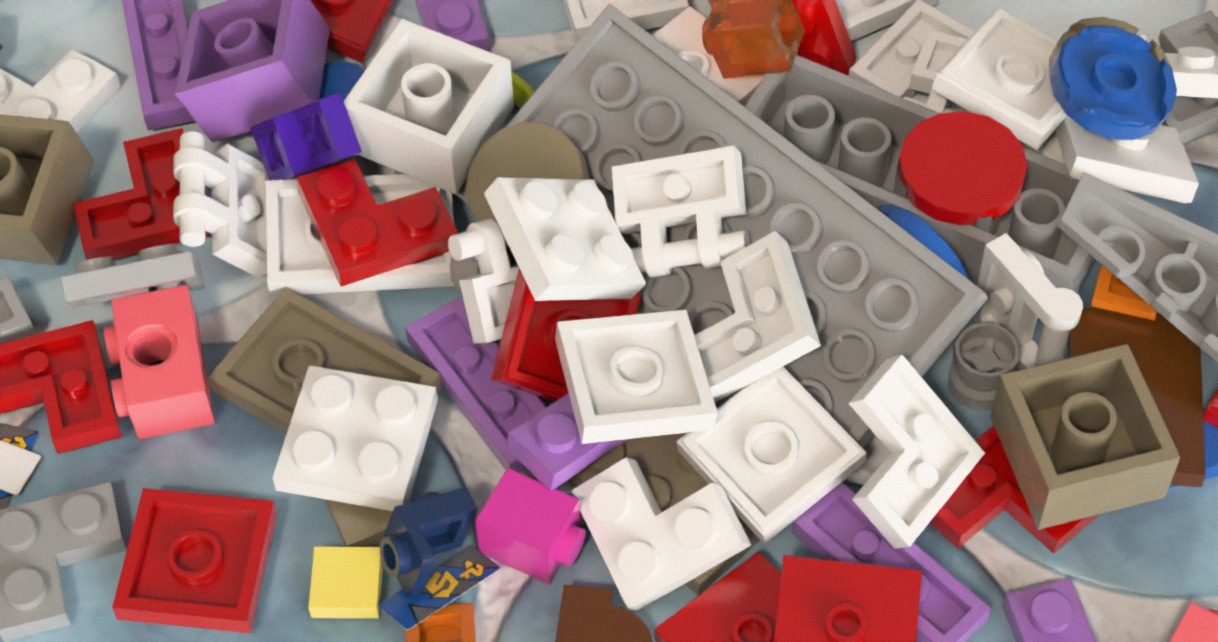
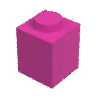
M509 468L503 474L475 520L478 547L481 553L549 585L562 564L569 567L574 563L581 551L586 536V530L581 528L579 499L557 489L550 491L541 482Z

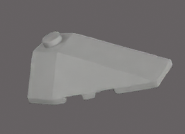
M1083 172L1057 227L1218 362V234Z

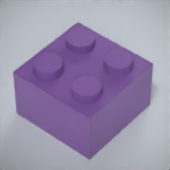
M228 0L191 13L175 95L212 143L232 136L248 134L251 132L250 127L319 100L330 28L311 0Z

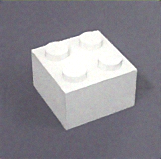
M401 19L344 100L362 151L357 155L457 194L467 179L469 165L479 148L499 130L514 107L510 60Z

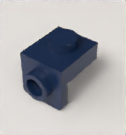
M466 487L443 494L438 492L424 493L413 499L410 503L394 507L383 538L380 541V556L385 570L390 576L398 579L407 597L422 593L435 563L434 554L462 546L478 509Z

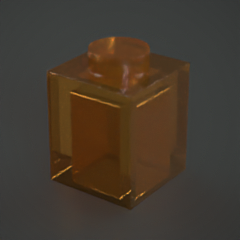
M715 0L710 15L702 26V41L706 52L709 55H713L723 79L791 72L805 30L792 0Z

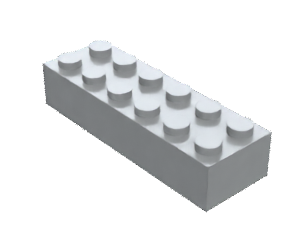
M783 49L745 105V108L876 209L880 205L893 204L910 211L926 222L946 241L960 260L969 280L976 286L985 245L1005 233L1010 236L1022 251H1028L1037 258L1045 276L1056 288H1067L1079 294L1096 262L1093 256L1057 227L1079 182V179L1071 178L1066 164L1023 147L1028 166L1021 195L1017 202L1006 214L992 220L993 215L987 218L977 219V223L974 225L959 226L934 220L915 208L906 196L907 190L903 186L902 180L900 182L897 171L905 137L919 122L935 116L939 112Z

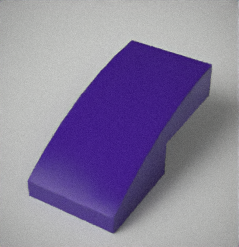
M341 93L319 99L296 110L272 117L250 127L269 180H286L362 152Z

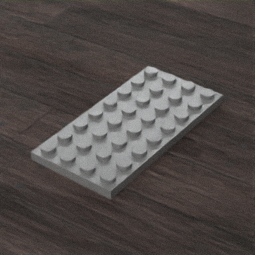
M610 3L506 126L508 127L520 122H541L564 132L585 156L590 180L595 181L598 189L604 195L607 207L614 221L612 166L735 146L741 153L746 214L721 218L722 232L724 234L746 230L750 244L776 231L788 242L821 346L783 367L862 448L874 433L849 405V402L886 358L901 354L917 373L923 377L988 299L983 290ZM466 179L456 195L469 205L465 189ZM696 222L666 227L668 243L698 238ZM641 231L628 234L621 232L630 249L642 247ZM702 263L672 268L670 275L653 278L649 277L647 272L641 273L646 285L639 291L642 295L637 314L687 310L693 333L696 335L735 313L722 267L705 269ZM742 389L717 401L715 403L716 409L722 406L725 402H727L730 398H732Z

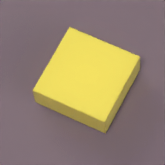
M314 547L308 607L311 618L379 619L383 574L380 547Z

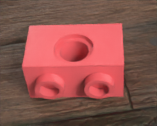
M188 285L112 299L115 325L104 327V336L111 364L120 363L122 378L111 380L118 417L130 416L138 440L215 424L199 324ZM156 361H163L160 364L149 366Z

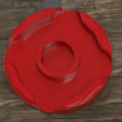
M958 111L939 113L919 122L904 139L897 171L900 182L902 180V184L907 190L906 196L915 208L934 220L963 226L974 225L979 218H987L993 215V220L1006 214L1020 198L1028 165L1023 145L1009 128L989 116Z

